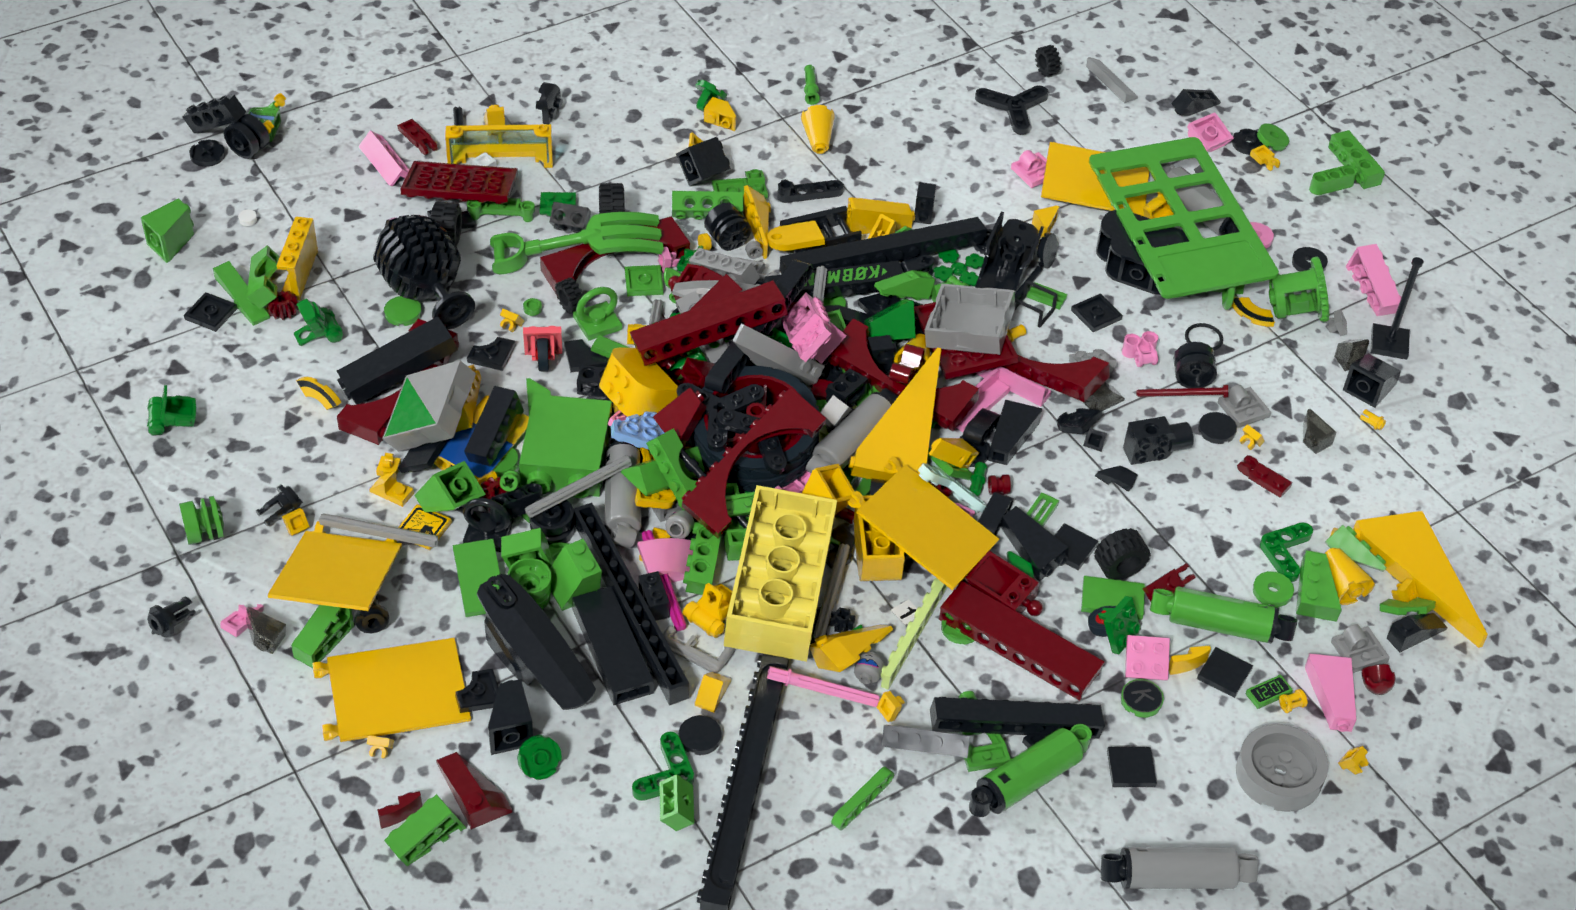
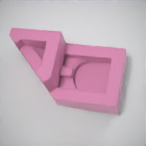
M257 604L255 608H246L244 605H238V611L223 619L220 623V628L235 637L239 636L259 617L264 610V605Z

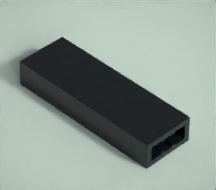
M437 316L337 370L340 377L337 381L342 389L346 388L343 391L348 400L353 399L357 405L405 379L406 375L417 373L458 351L452 336Z
M612 586L572 597L574 615L613 706L654 694V680Z

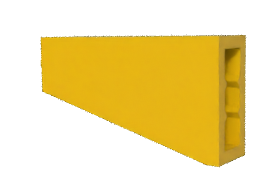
M854 197L848 198L846 223L852 232L861 230L862 234H870L880 213L896 221V230H900L904 226L912 229V221H915L914 211H911L909 204Z

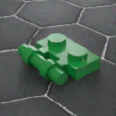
M541 192L540 215L550 217L553 202L576 205V192Z

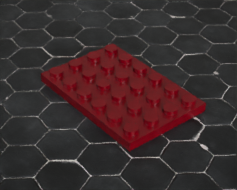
M413 161L400 188L401 195H406L407 197L424 196L427 199L437 197L443 200H477L481 203L493 201L497 204H503L509 200L518 176V168Z
M936 302L914 307V313L924 334L928 319L935 308ZM1006 335L1000 355L941 349L939 366L945 379H950L1018 363V355Z

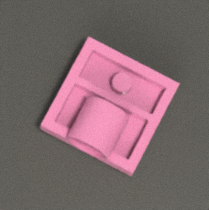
M1026 150L1021 154L1018 161L1011 164V169L1033 188L1043 183L1047 159L1039 152L1034 154L1031 150Z
M1127 635L1125 678L1167 681L1170 638Z

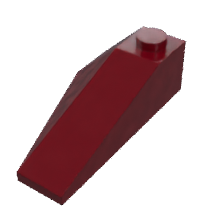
M457 752L436 760L471 830L512 813V808L503 792Z

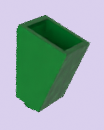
M903 299L864 320V325L869 327V336L890 335L891 340L916 338L914 301Z

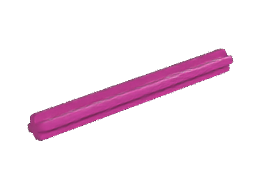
M651 530L642 532L643 541L655 539ZM668 573L660 575L669 600V613L675 630H685L686 622Z

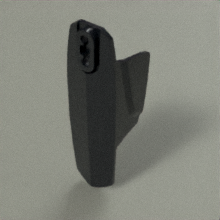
M1001 211L986 244V254L975 288L1014 290L1015 293L1035 255L1044 227L1041 226L1038 233L1034 225L1018 219H1009L1002 227L1004 212Z
M506 574L492 576L488 581L480 584L477 596L486 612L484 624L487 643L517 679H521L527 686L536 678L563 710L575 709L587 704L595 694L596 688L565 639L528 592L510 575Z

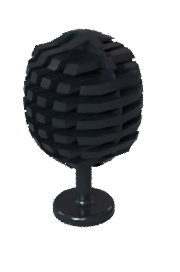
M421 215L399 216V218L394 217L386 220L385 227L380 232L373 260L388 286L392 287L393 291L398 293L399 296L410 300H431L438 297L439 301L432 311V319L438 316L446 329L457 328L468 321L475 310L474 299L470 294L463 291L448 293L450 286L456 279L461 262V254L446 229L442 228V225L436 220Z

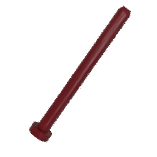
M1228 384L1220 388L1138 389L1136 391V396L1223 395V398H1228Z

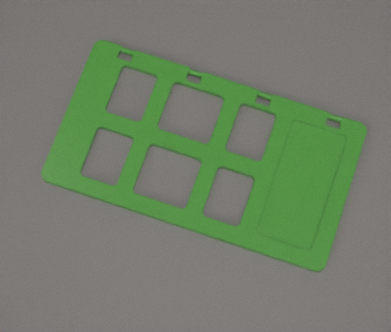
M1189 137L1094 154L1089 157V164L1092 170L1097 175L1098 181L1111 205L1115 208L1117 216L1129 238L1134 243L1141 260L1163 298L1182 297L1271 280L1278 277V268L1200 139ZM1195 158L1204 172L1169 178L1161 164ZM1147 167L1155 181L1119 187L1111 173ZM1104 170L1105 174H1101L1099 171ZM1210 183L1224 205L1190 212L1185 208L1175 189ZM1157 192L1162 193L1174 215L1138 221L1125 199ZM1122 204L1124 208L1120 209L1118 205ZM1231 217L1240 232L1203 238L1195 223ZM1180 226L1189 242L1154 248L1149 243L1144 232ZM1142 240L1144 244L1139 245L1138 241ZM1158 277H1163L1164 281L1160 282Z

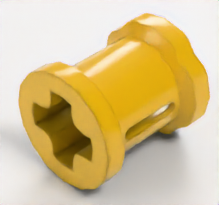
M1297 689L1289 695L1283 694L1279 696L1280 707L1285 713H1290L1292 709L1297 707L1304 708L1308 704L1307 697L1301 689Z

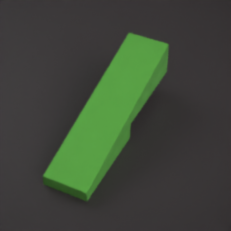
M230 261L213 268L215 280L232 297L239 311L253 326L270 318L264 307L259 309L256 305H252L247 298L248 285Z

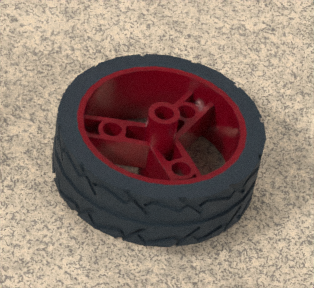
M745 366L725 394L706 389L705 386L702 388L721 398L752 384L762 386L765 394L764 400L761 403H752L746 409L747 415L757 418L764 416L763 412L766 409V404L773 406L778 401L776 399L783 390L787 391L790 387L819 411L813 393L804 383L799 382L800 380L790 373L779 369H772V367ZM718 407L717 412H719L722 409V407ZM703 413L692 433L693 447L698 446L705 472H707L716 461L720 462L724 458L723 454L729 447L733 448L737 444L736 440L741 434L728 431L727 447L721 452L711 451L707 444L709 416ZM819 432L813 438L809 435L801 434L778 436L787 462L785 470L781 474L770 473L765 467L762 455L743 454L731 470L727 483H737L740 491L755 492L756 485L769 488L779 486L782 488L793 483L807 471L806 465L813 456L815 446L819 444ZM758 443L749 448L748 451L754 454L760 453Z

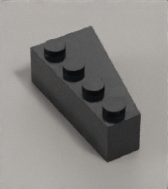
M498 386L493 387L464 450L468 461L491 466L497 458L498 453L524 412L515 390Z

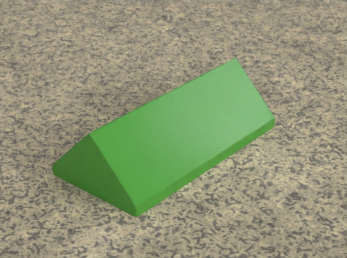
M698 446L683 449L691 459L694 458L699 463L700 469L705 472ZM679 457V464L684 474L692 480L697 479L698 477L685 467L686 464ZM655 459L621 470V473L645 496L669 489V485L663 473L659 470Z

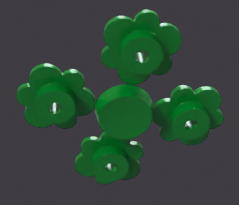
M955 249L938 254V257L943 259V262L953 264L951 268H946L944 265L935 267L933 269L935 278L947 281L954 274L960 276L959 280L962 283H967L969 286L976 285L979 276L975 272L969 273L967 266L974 269L982 267L984 257L973 253L970 256H966L965 264L956 262L959 254L956 253Z

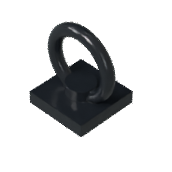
M475 498L468 501L463 507V516L468 522L463 543L493 539L496 552H501V537L509 535L513 524V519H510L508 511L500 503L491 499ZM477 506L492 508L501 515L502 522H493L490 519V513L473 511V514H471V510Z

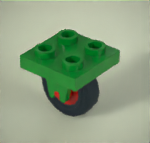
M1125 596L1117 606H1104L1095 609L1088 617L1090 631L1096 636L1108 637L1112 653L1118 655L1126 647L1127 635L1135 636L1141 629L1133 598Z

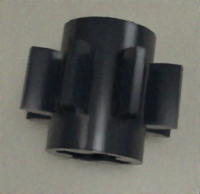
M839 607L836 612H831L829 626H834V632L841 633L849 629L853 630L855 615H851L850 609Z

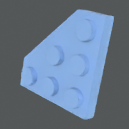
M646 411L641 416L638 414L631 415L623 421L617 419L611 425V438L645 449H649L646 444L647 442L664 432L653 418L657 414L656 412Z

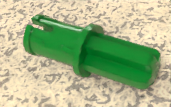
M983 462L976 463L974 473L970 477L971 485L969 490L976 496H980L982 486L986 481L987 465Z

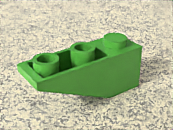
M911 270L876 282L874 287L883 296L896 295L899 298L911 297L915 300L929 299L935 279L928 272Z
M1342 525L1325 541V544L1330 549L1340 548L1355 563L1382 572L1387 568L1384 566L1385 560L1378 554L1374 556L1369 551L1371 547L1364 540L1360 542L1355 537L1357 533L1350 526L1345 527Z

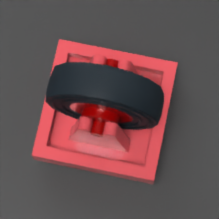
M561 326L523 327L525 355H532V361H538L539 371H548L549 360H555V354H562Z

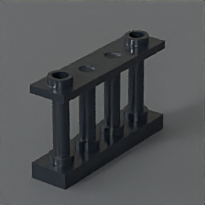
M846 206L780 220V226L816 221L819 229H824L828 236L825 239V245L796 249L794 253L858 241L862 238L861 230L852 232L847 225ZM840 225L844 234L835 236L831 227Z

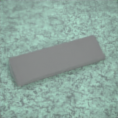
M1091 57L1087 58L1086 67L1121 101L1127 103L1138 99V96L1100 60Z

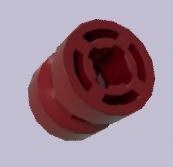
M1006 474L999 478L995 475H989V495H993L995 491L1010 494V476Z

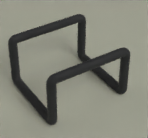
M1027 280L1023 296L1020 299L1015 298V310L1021 304L1038 312L1037 326L1040 328L1054 312L1058 296L1055 292ZM1028 285L1054 296L1052 308L1044 318L1042 310L1023 302L1027 296Z

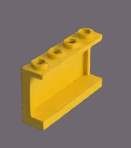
M305 217L294 218L277 263V269L288 271L283 291L287 292L290 290L299 301L318 252L313 218Z

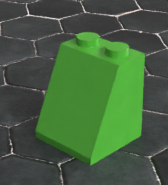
M179 198L141 217L147 245L166 263L170 262L194 235V223L190 217L191 209L188 204H184Z
M463 461L433 474L414 496L424 512L455 510L464 506L468 501L481 498L486 494L466 462Z
M584 539L565 545L549 568L551 571V592L562 611L572 607V597L600 589L602 570Z

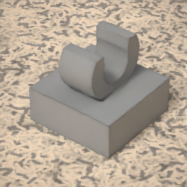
M1342 310L1334 311V318H1329L1327 321L1329 332L1333 333L1338 330L1340 336L1347 335V321Z

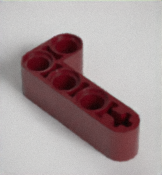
M906 344L901 361L892 364L889 380L908 385L921 368L925 348Z

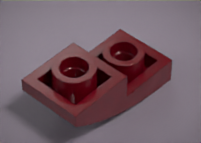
M420 791L398 796L399 804L388 805L377 809L381 829L402 822L409 815L417 812L422 807Z

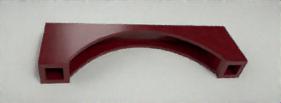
M672 216L660 219L657 227L641 225L661 229L662 236L660 240H644L663 243V247H668L669 252L677 254L676 259L684 256V249H690L689 240ZM581 244L540 257V268L555 292L556 283L569 277L577 281L579 275L588 265L612 253L598 254L589 244Z
M418 318L408 331L419 327L427 321ZM448 330L458 349L459 342L457 333ZM452 354L421 371L446 364ZM401 389L373 402L357 405L346 404L337 415L338 429L379 445L383 441L382 438Z
M853 318L842 331L846 334V337L828 356V361L834 366L841 367L845 372L848 369H852L867 377L868 383L879 392L884 388H888L899 396L907 385L889 380V377L878 368L867 347V340L870 337L869 327ZM964 380L952 386L936 388L932 420L937 422L942 428L954 431L978 401L979 388Z
M1018 355V363L1001 366L1019 376L1082 402H1085L1110 377V363L1094 356L1091 359L1080 362L1056 364L1033 361Z
M791 387L787 391L783 390L776 398L778 401L773 406L770 404L764 410V416L760 420L758 418L755 419L750 425L751 429L747 434L742 433L736 440L737 444L733 448L729 447L724 452V458L720 462L716 461L710 467V473L706 477L701 476L692 492L688 490L682 497V508L717 539L732 524V519L728 516L725 491L731 470L738 459L749 448L771 437L801 434L809 435L813 438L826 423L827 418Z

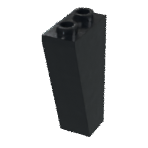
M1005 400L990 446L988 461L1007 465L1039 425L1043 408Z
M1015 506L1002 516L1001 529L1021 558L1031 563L1033 575L1039 582L1043 578L1049 577L1059 565L1062 566L1068 560V546L1020 508Z

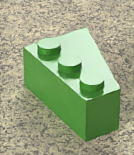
M319 605L291 645L294 658L313 668L312 663L321 662L354 628L352 609Z

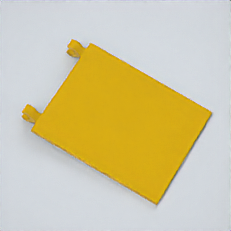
M1050 142L1041 197L1109 211L1115 210L1098 181L1097 175L1089 164V157L1091 155L1105 152ZM1147 167L1112 172L1111 174L1117 185L1124 187L1148 182L1150 171ZM1104 170L1099 171L1101 174H1105ZM1147 194L1125 198L1133 213L1144 216L1143 207L1146 205ZM1122 204L1118 205L1120 209L1124 208Z
M892 456L884 470L888 473H895V475L868 501L864 500L863 495L859 491H855L847 503L853 508H859L856 513L948 588L953 590L999 541V538L933 485L924 481L908 465L905 464L901 467L898 459Z
M317 521L314 531H305L270 589L268 598L369 611L402 547V543H397V540L388 538L385 541L327 534L324 531V526L320 525V522Z
M455 638L327 657L328 663H312L314 678H322L326 674L330 675L337 725H322L324 741H329L339 736L340 742L368 738V736L376 737L471 721L470 712H459L455 698L456 691L465 688Z

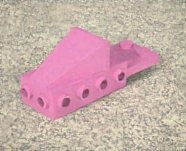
M807 293L798 300L790 309L788 315L784 316L781 321L789 341L793 344L792 348L798 352L799 357L804 362L815 358L822 364L844 340L846 334L830 322L831 319L827 316L828 313L825 311L826 308L823 306V302L816 296L812 298Z

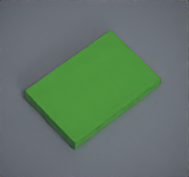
M1084 576L1081 612L1092 613L1100 607L1117 606L1125 596L1133 598L1138 619L1142 620L1144 615L1143 588L1145 584Z

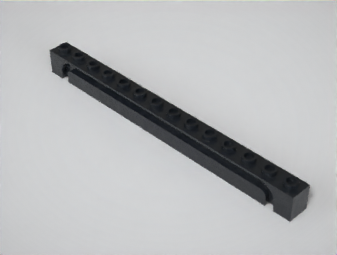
M768 654L758 656L757 667H759V672H754L753 684H755L754 689L750 688L748 701H751L750 706L746 705L744 712L746 723H741L739 735L742 738L741 741L737 740L735 747L737 758H732L730 771H733L732 777L728 776L726 789H728L727 795L723 794L721 807L724 808L723 813H718L716 826H719L718 832L714 831L711 845H714L713 851L709 850L707 864H709V868L703 871L702 883L704 888L703 890L699 889L697 895V903H700V910H729L784 685L782 682L767 679L768 669L772 666L787 670L789 658Z

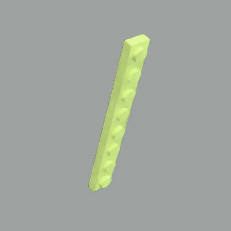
M934 579L931 585V592L925 594L922 607H918L915 612L914 621L908 623L906 635L900 637L897 650H893L890 654L889 664L883 666L881 687L889 690L948 588L939 579Z

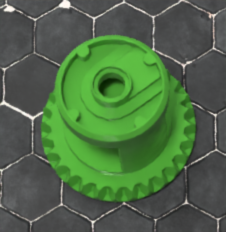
M1319 257L1311 259L1312 268H1309L1310 270L1282 275L1278 273L1277 278L1269 280V299L1277 319L1286 318L1288 315L1315 311L1322 322L1329 320L1328 293ZM1301 291V294H1294V292Z

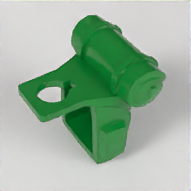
M307 298L297 303L298 309L307 324L294 332V336L300 346L323 336L332 343L339 342L342 339V328L338 325L335 314L331 309L326 307L320 308L318 304L309 301ZM303 332H310L307 338H300Z
M164 385L162 397H152L148 401V433L152 436L161 435L165 431V426L170 425L194 426L196 398L180 395L167 396V385Z

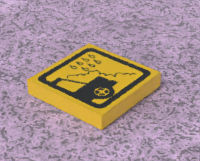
M416 504L398 528L436 535L439 540L452 521L451 518L437 512H424L422 507ZM416 544L428 550H431L433 548L429 546Z

